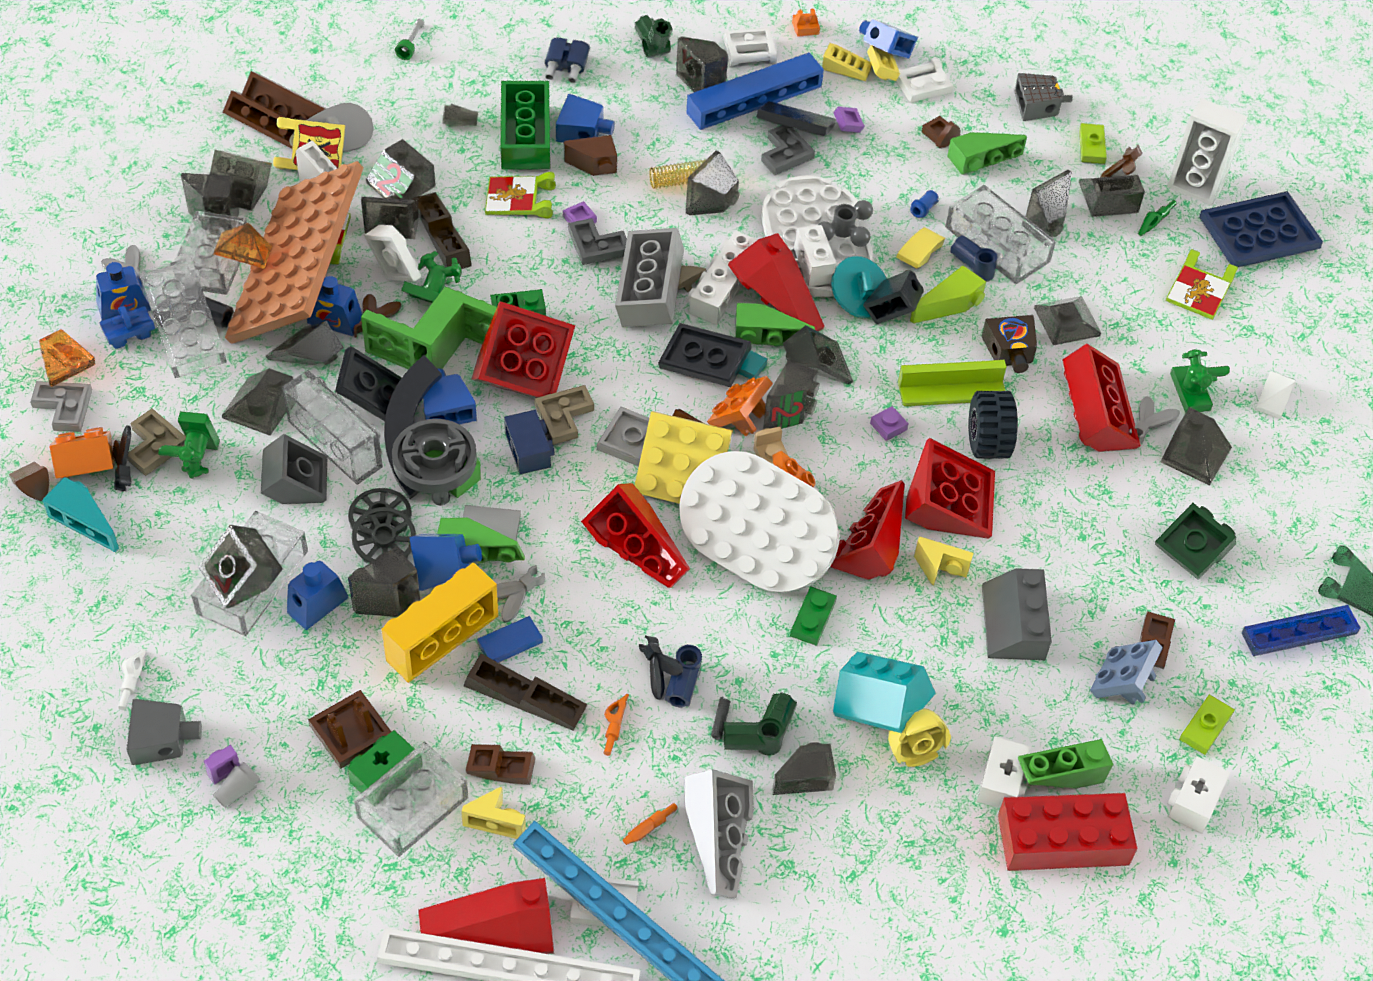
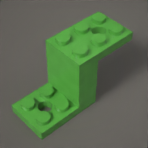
M445 286L414 328L386 318L382 314L366 310L361 316L365 352L408 370L425 355L437 369H443L465 338L483 344L497 307Z

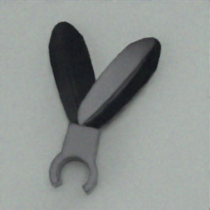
M129 425L125 426L121 441L115 440L113 443V455L118 466L115 469L114 489L119 491H126V486L131 487L132 481L130 466H126L131 442V427Z
M645 635L648 645L639 644V650L650 661L651 690L654 697L661 700L665 690L663 671L672 676H679L683 673V666L677 659L662 653L656 637Z

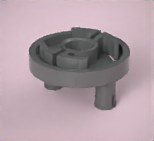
M444 419L419 421L404 429L396 438L392 448L393 467L398 478L406 486L419 492L432 493L433 503L441 506V498H443V503L446 505L450 501L449 491L464 484L475 470L477 463L476 444L472 435L463 426ZM432 450H439L444 452L441 456L436 458H431L425 455L427 452Z

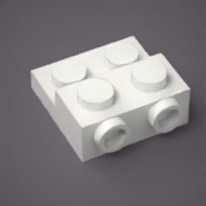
M378 225L364 235L387 280L415 282L422 277L418 270L417 261L411 256L406 247L407 242L393 225Z

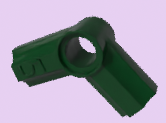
M648 15L640 16L639 20L635 22V30L642 41L645 56L649 58L670 53L671 44L669 38L673 30L671 23L663 18L654 21Z
M782 692L778 694L773 693L763 719L760 722H724V750H758L764 755L778 753L797 707V702L791 695ZM764 735H773L774 738H768Z

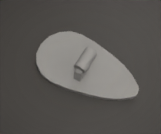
M353 103L337 104L306 120L345 125L343 152L357 150L365 146L372 138L374 129L368 112L361 106ZM294 133L291 135L290 140H289V142H290V144H291L292 147H293Z

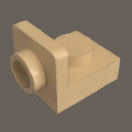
M781 427L766 428L755 433L753 447L755 454L772 464L773 454L783 451L788 455L781 441Z

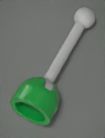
M422 19L415 21L416 26L409 39L400 40L396 45L395 54L400 59L409 60L412 58L415 52V45L412 41L418 30L424 26Z

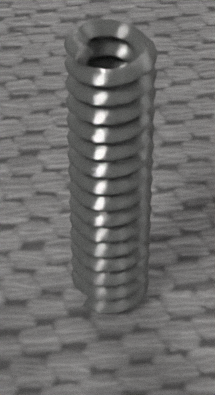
M723 696L719 699L711 736L716 740L722 739L724 722L728 716L731 703Z

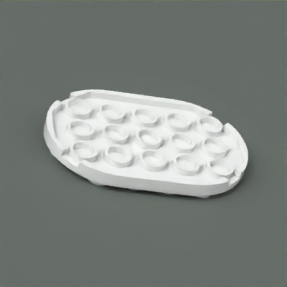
M796 176L783 180L775 185V189L769 195H766L763 202L762 224L766 237L776 233L780 235L793 253L806 283L794 251L797 228L817 226L823 221L832 223L835 208L838 205L849 204L854 207L857 200L846 188L842 190L833 185L832 180L827 178ZM856 219V227L866 228L864 220ZM834 235L828 241L837 263L836 266L844 259L852 256L865 257L871 261L873 259L870 241L863 247L855 246L851 242L850 236L842 238ZM831 283L808 287L810 294L814 297L834 296Z
M742 451L720 453L701 463L692 472L684 485L679 510L681 524L688 540L703 555L751 584L772 592L786 593L815 583L831 566L838 550L839 529L835 512L829 501L810 485L767 460Z

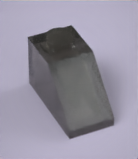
M812 742L800 746L775 774L772 788L773 795L833 790L836 771L831 743L821 744Z

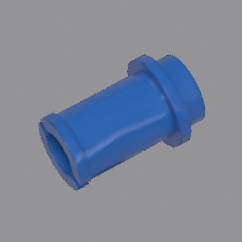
M928 190L920 199L914 200L910 208L912 215L917 218L925 217L929 209L939 202L937 200L939 199L938 194L933 190Z

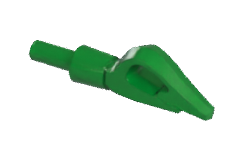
M1172 200L1166 206H1161L1156 212L1149 211L1138 235L1143 236L1146 232L1157 226L1162 219L1170 214V210L1177 205V202Z

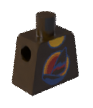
M1023 315L985 319L981 336L993 359L1005 360L1006 366L1012 365L1015 373L1027 371L1029 368L1028 364L1033 362L1037 349L1034 316Z

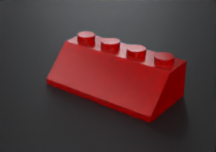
M1087 343L1062 359L1065 369L1064 376L1068 381L1069 397L1073 402L1074 417L1078 422L1081 442L1098 452L1137 449L1140 447L1119 363Z

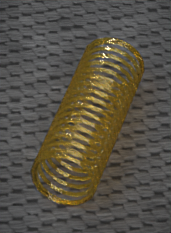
M711 158L704 159L703 161H692V163L689 161L688 163H677V165H662V167L658 166V168L656 166L654 168L650 167L649 176L652 188L657 189L659 186L661 189L662 186L665 188V183L667 187H669V184L672 187L673 184L674 186L677 184L679 186L680 184L684 185V181L685 184H688V181L690 184L692 181L695 184V182L699 183V180L703 182V179L705 182L707 179L708 181L711 179L716 180L717 172L715 162ZM651 170H652V172H653L654 186H653L652 178H651Z

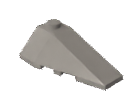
M714 769L684 776L685 808L710 893L730 899L737 898L743 867L740 855L742 846L747 845L749 837L745 834L747 821L752 820L754 811L753 781Z

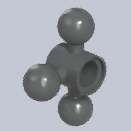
M866 200L858 201L854 207L849 204H840L835 208L832 223L823 221L818 225H822L828 241L834 235L842 238L850 236L851 242L855 246L863 247L870 241V232L865 227H856L855 222L856 219H869L873 214V206Z

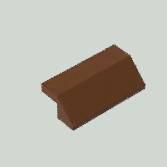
M251 71L242 93L231 90L222 113L293 149L289 140L294 130L280 129L277 126V119L284 117L306 121L327 108L257 72Z

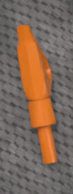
M629 694L612 703L605 710L604 715L610 722L605 735L607 742L603 752L607 756L611 755L614 741H617L619 738L621 722ZM618 707V711L616 714L610 713L613 709Z
M672 803L663 811L657 810L648 819L632 829L623 839V842L628 845L643 839L655 828L665 823L666 817L678 809L677 805Z

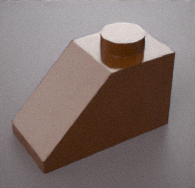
M612 135L564 141V162L592 176L617 173V152Z

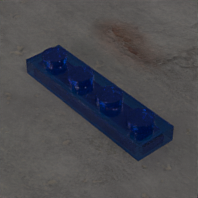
M1349 605L1244 626L1241 633L1252 655L1257 656L1356 635L1361 627Z

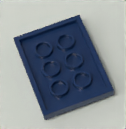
M1288 191L1201 210L1199 218L1228 262L1237 267L1321 249L1323 244L1322 239Z

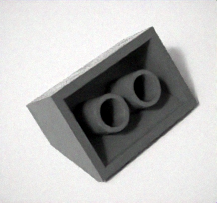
M1015 568L982 584L988 658L1046 660L1052 639L1044 569Z

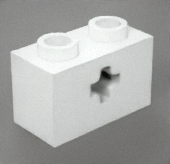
M822 225L797 228L794 251L808 287L830 284L837 263Z
M994 736L977 802L1000 808L1004 798L1024 797L1026 784H1022L1021 781L1025 774L1019 763L1018 756L1028 754L1030 746Z
M1196 756L1192 766L1185 765L1178 781L1183 783L1181 790L1175 787L1167 804L1173 807L1168 817L1197 832L1203 833L1231 772Z

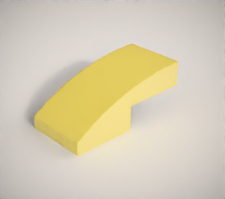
M923 227L905 243L897 253L896 258L918 269L929 261L931 253L943 246L945 238Z

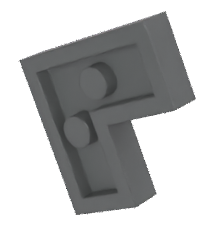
M781 125L768 131V139L776 148L762 153L761 161L774 176L815 158V151L794 128Z
M592 218L568 223V231L582 265L624 257L627 242L624 231L599 235Z

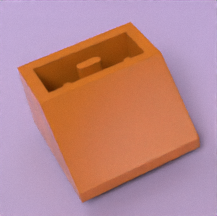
M103 427L87 429L84 435L75 436V432L59 434L49 445L56 479L109 470L115 466L110 430L103 432Z

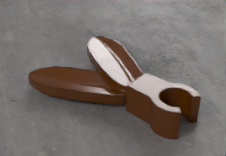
M1139 144L1134 149L1128 147L1125 150L1123 159L1105 170L1100 176L1101 179L1111 177L1120 169L1123 170L1125 175L1133 173L1136 170L1135 161L1143 154Z
M367 294L363 299V313L369 310L376 314H382L386 318L396 314L402 306L401 302L394 301L377 308L376 298L372 294ZM362 321L354 326V338L357 337L358 333L363 332Z

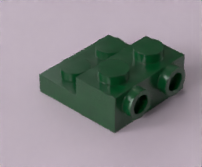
M1192 503L1155 541V545L1199 580L1214 563L1218 564L1236 545V533L1227 524L1223 523L1221 525L1213 519V514L1206 507L1201 506L1199 508L1196 504Z

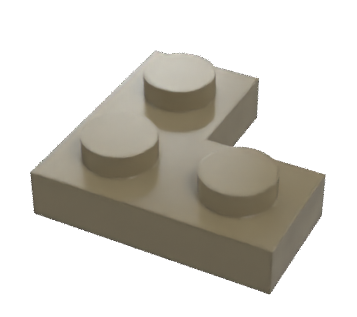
M585 385L534 399L536 410L540 418L545 421L547 434L553 445L578 438V430L572 417L594 411V402Z
M153 408L130 423L132 430L144 441L128 452L127 460L145 476L171 458V456L158 455V449L161 446H184L185 435Z

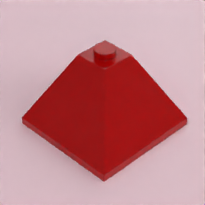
M500 301L478 354L471 380L535 398L557 393L576 325Z
M928 438L907 494L905 519L929 530L989 539L992 537L995 470L932 438Z

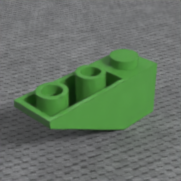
M970 132L950 140L947 157L963 175L1023 155L1027 136L1022 134Z
M737 303L735 317L736 338L759 345L813 346L814 326L764 304Z
M468 517L440 518L437 534H463L466 546L479 544L482 551V560L476 563H485L486 561L510 563L525 560V555L517 541Z
M1102 739L1018 756L1019 763L1030 785L1077 789L1105 782L1114 765Z

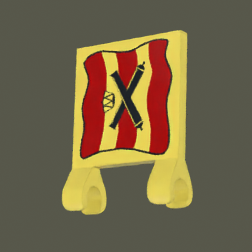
M284 117L277 119V126L280 129L294 130L292 159L274 157L273 166L279 169L298 170L296 150L310 141H313L337 169L342 165L345 125L295 120Z

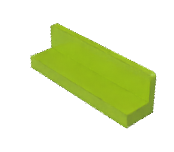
M1005 360L901 365L898 387L902 405L923 406L971 403L976 391H1005L1003 383L1007 368Z

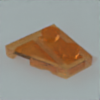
M62 329L39 340L43 363L51 387L95 365V357Z

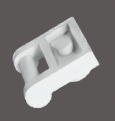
M769 27L724 31V41L729 55L730 66H738V63L777 62V52ZM763 50H766V52H754V53L738 54V53H740V52H750V51H763Z
M938 58L916 66L898 67L900 75L896 82L910 103L953 92L954 85L941 68V62ZM927 72H932L931 74H927V75H923V76H919V77H915V78H911V79H908V78H907V77L914 76V75H918V74H923V73H927Z

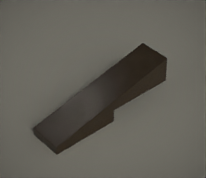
M433 192L412 198L413 205L444 267L452 266V258L457 259L461 269L471 267L470 250L453 226L452 216L437 193Z
M481 653L463 685L468 689L574 731L588 705L536 676L532 681Z

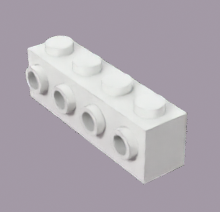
M734 231L730 239H725L719 255H714L709 270L702 273L698 286L692 288L688 295L687 301L690 303L689 314L716 325L718 324L743 286L728 264L758 239Z

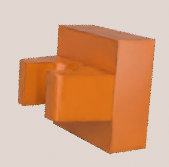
M814 8L810 10V13L803 14L802 10H798L797 14L792 16V24L797 37L819 35L820 26Z

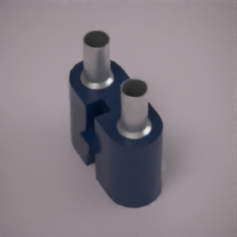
M553 38L544 63L548 68L545 77L548 80H552L555 70L562 71L563 68H567L570 73L568 81L576 83L578 74L584 72L590 45L580 40H573L572 43H567L566 38Z

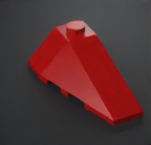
M778 233L758 239L729 262L728 266L740 283L748 290L752 288L761 295V301L764 304L768 305L770 303L778 311L814 326L815 332L824 329V323L793 253Z
M902 480L882 487L877 491L863 510L866 515L858 522H854L849 528L852 533L846 541L844 539L839 541L838 550L830 566L831 568L867 580L878 576L885 577L893 571L900 546L905 483Z

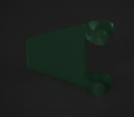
M1340 545L1336 552L1333 553L1331 560L1337 565L1350 567L1343 586L1341 587L1335 579L1326 577L1323 584L1319 586L1318 593L1323 597L1338 599L1373 616V573L1348 547Z

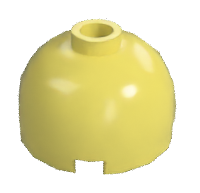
M927 708L915 712L906 723L902 733L890 730L888 733V741L894 757L900 764L905 762L907 767L921 766L933 761L939 756L937 751L942 746L946 749L951 739L950 731L942 718Z

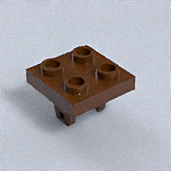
M361 690L308 719L309 726L340 769L350 764L358 755L365 754L380 737L387 736L392 732Z

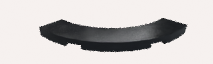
M425 355L409 368L397 384L387 408L384 425L385 448L392 473L400 488L409 499H412L419 491L406 486L396 475L393 467L392 448L398 435L414 423L417 407L426 393L442 378V373Z

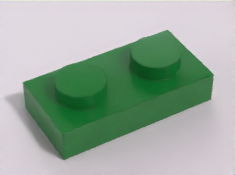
M810 586L792 626L790 637L817 646L836 603L837 595Z

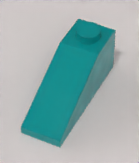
M64 477L42 500L49 518L115 553L119 549L114 531L83 483L79 481L74 482Z

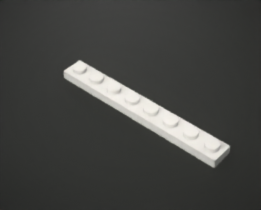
M391 928L384 929L377 955L378 963L484 981H640L641 969Z

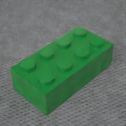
M501 81V169H550L549 81Z

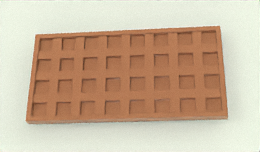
M358 161L348 165H341L338 169L330 172H323L312 179H305L294 186H287L279 192L278 201L272 210L269 224L265 228V234L258 247L256 258L250 267L249 276L243 285L244 289L236 303L233 317L228 324L229 327L225 339L231 344L311 317L363 171V166Z

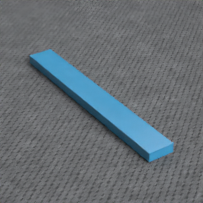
M535 820L513 843V847L670 981H724Z

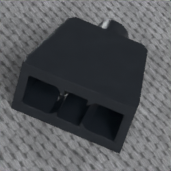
M905 270L903 273L882 281L864 302L863 306L878 325L915 311L924 289L918 281L916 274L911 270Z

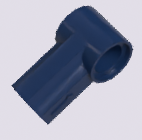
M963 235L958 237L951 246L950 253L973 269L972 272L986 282L992 280L996 270L997 253L990 248L979 247L968 237Z
M688 644L681 646L676 652V659L683 666V673L679 676L671 675L665 695V701L679 708L690 706L697 678L701 674V650L694 645ZM690 661V662H693L694 664H693V665H686V664H683V662Z

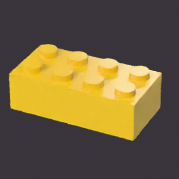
M474 562L468 567L458 570L450 580L443 585L436 586L422 600L412 603L407 611L397 618L390 619L381 629L386 662L408 683L498 617L497 584Z

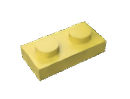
M871 45L867 53L875 74L883 80L891 79L896 81L900 72L893 54Z

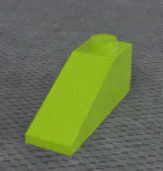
M964 265L920 298L915 311L911 312L910 322L915 324L968 311L974 305L978 306L985 297L986 281Z

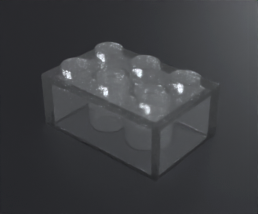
M201 211L195 212L172 265L178 288L196 287L204 292L228 295L250 241L246 218Z
M424 741L354 799L357 818L390 850L400 857L468 799L467 779Z

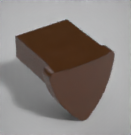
M941 116L925 123L921 131L939 149L949 146L952 138L960 136V128L954 122H947Z
M32 462L9 474L13 484L27 496L42 501L48 494L49 474L46 467Z

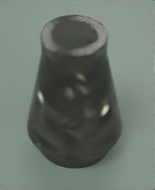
M452 103L444 105L442 124H446L448 127L477 125L478 111H472Z

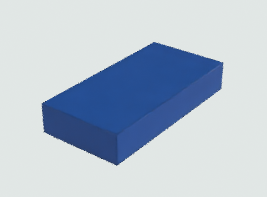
M530 616L477 639V644L482 653L498 663L543 643V637Z

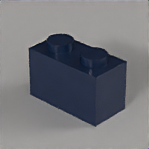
M536 410L504 416L505 435L519 475L551 468V456L555 455L554 446L551 440L546 439L547 428L544 419L539 420Z

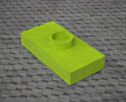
M1080 123L1081 162L1105 164L1107 155L1104 125Z
M1209 694L1181 734L1179 740L1206 755L1233 715L1235 709Z

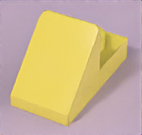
M919 536L914 558L930 583L934 585L939 569L952 575L967 578L974 553Z
M502 787L464 805L461 811L462 825L465 827L518 839L526 830L524 814L510 808L501 809L503 803Z

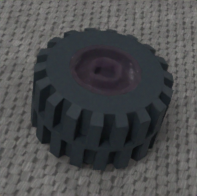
M976 391L974 393L969 408L968 430L970 447L975 458H1011L1016 446L1018 432L1017 407L1011 391Z

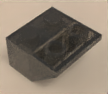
M215 149L205 199L252 211L267 188L272 163Z
M182 173L181 180L188 213L208 232L234 234L239 216V207L233 176Z
M1138 175L1079 179V185L1092 217L1139 213L1145 190Z
M397 547L380 554L373 562L363 568H358L348 577L352 607L356 614L398 617L407 611L412 603L420 601L417 569Z

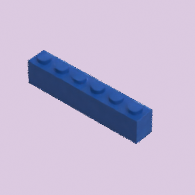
M810 52L687 95L686 113L696 126L703 130L756 111L768 101L778 103L822 87L824 69Z

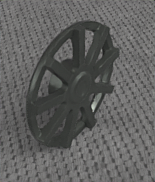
M375 488L367 490L357 496L350 505L348 511L350 527L353 529L356 522L354 521L353 513L363 515L365 512L379 507L394 509L402 501L406 506V510L401 512L411 520L412 510L410 503L405 496L392 489ZM381 492L380 501L373 503L368 497L369 494ZM386 493L397 496L392 503L388 504L385 502ZM363 499L369 508L365 510L355 506L359 500ZM388 512L375 513L380 524L386 523ZM370 515L361 522V525L371 522L372 524L369 528L372 530L375 528ZM394 519L391 520V525L394 527L401 524ZM407 526L399 532H397L396 535H399L401 532H405L407 530ZM357 530V534L364 537V539L371 538V535Z
M389 507L374 508L365 512L355 522L352 529V545L364 562L386 568L408 558L412 552L411 544H409L404 552L395 542H410L409 537L416 535L415 527L409 517L399 510ZM388 512L386 523L380 524L375 513ZM393 514H397L404 521L393 528L390 525ZM369 515L375 525L373 530L361 525V522ZM409 526L411 536L396 535L397 532ZM357 530L371 535V538L357 541ZM374 543L373 548L367 555L360 549V546ZM379 548L383 550V560L372 558ZM388 548H392L400 556L389 560Z

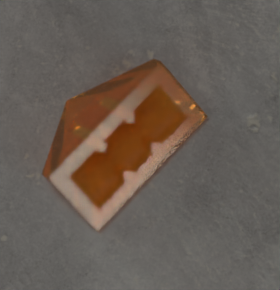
M246 223L222 232L215 247L214 255L265 269L272 252V246L250 223Z

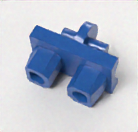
M124 306L118 307L120 315L99 322L109 345H112L115 349L124 347L127 343L126 339L134 336L140 340L149 338L151 330L155 329L154 322L150 318L145 306L127 312Z

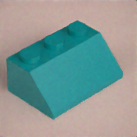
M857 651L839 672L833 713L836 717L902 733L912 715L922 710L935 696L936 692L924 666Z

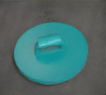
M852 256L844 259L836 266L831 278V286L836 301L846 312L855 317L870 318L871 316L863 304L881 282L887 278L881 268L873 261L861 256Z

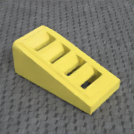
M829 43L823 56L822 68L826 71L866 81L872 69V63L836 44Z

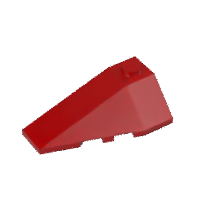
M633 483L618 484L581 521L599 544L609 547L620 554L621 558L634 563L644 573L668 588H672L690 570L653 508Z
M545 878L512 882L418 909L421 934L543 954L554 953Z

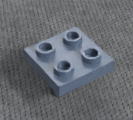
M1157 640L1111 648L1100 671L1096 674L1095 681L1090 689L1091 693L1096 698L1121 695L1133 705L1136 700L1144 703L1146 696L1142 689L1147 679L1155 681L1156 674L1153 671V667L1163 647Z

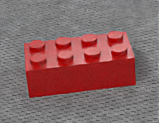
M1125 793L1007 797L1003 799L998 813L1007 871L1130 866L1138 849Z

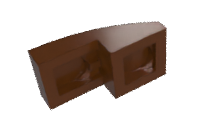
M1147 611L1139 642L1158 641L1163 648L1154 667L1164 669L1176 619Z
M472 744L465 771L469 775L488 780L530 785L536 758L533 752L503 751L501 745Z

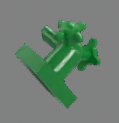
M433 251L431 254L427 253L421 257L418 264V270L424 267L429 270L423 286L404 281L401 291L409 296L433 303L444 289L445 284H449L452 281V276H454L455 283L460 282L462 275L461 266L456 258H452V266L449 267L436 264L434 258L438 253L436 251Z
M1193 349L1182 354V359L1188 358L1190 365L1172 367L1170 372L1185 414L1211 411L1213 403L1207 387L1212 382L1217 381V377L1226 376L1230 373L1229 366L1205 367L1202 365L1200 357L1208 355L1206 351Z
M180 411L178 423L186 437L184 446H161L158 449V455L179 457L183 461L182 471L187 472L189 478L193 479L209 472L208 468L202 467L201 461L206 449L218 450L220 439L208 414Z

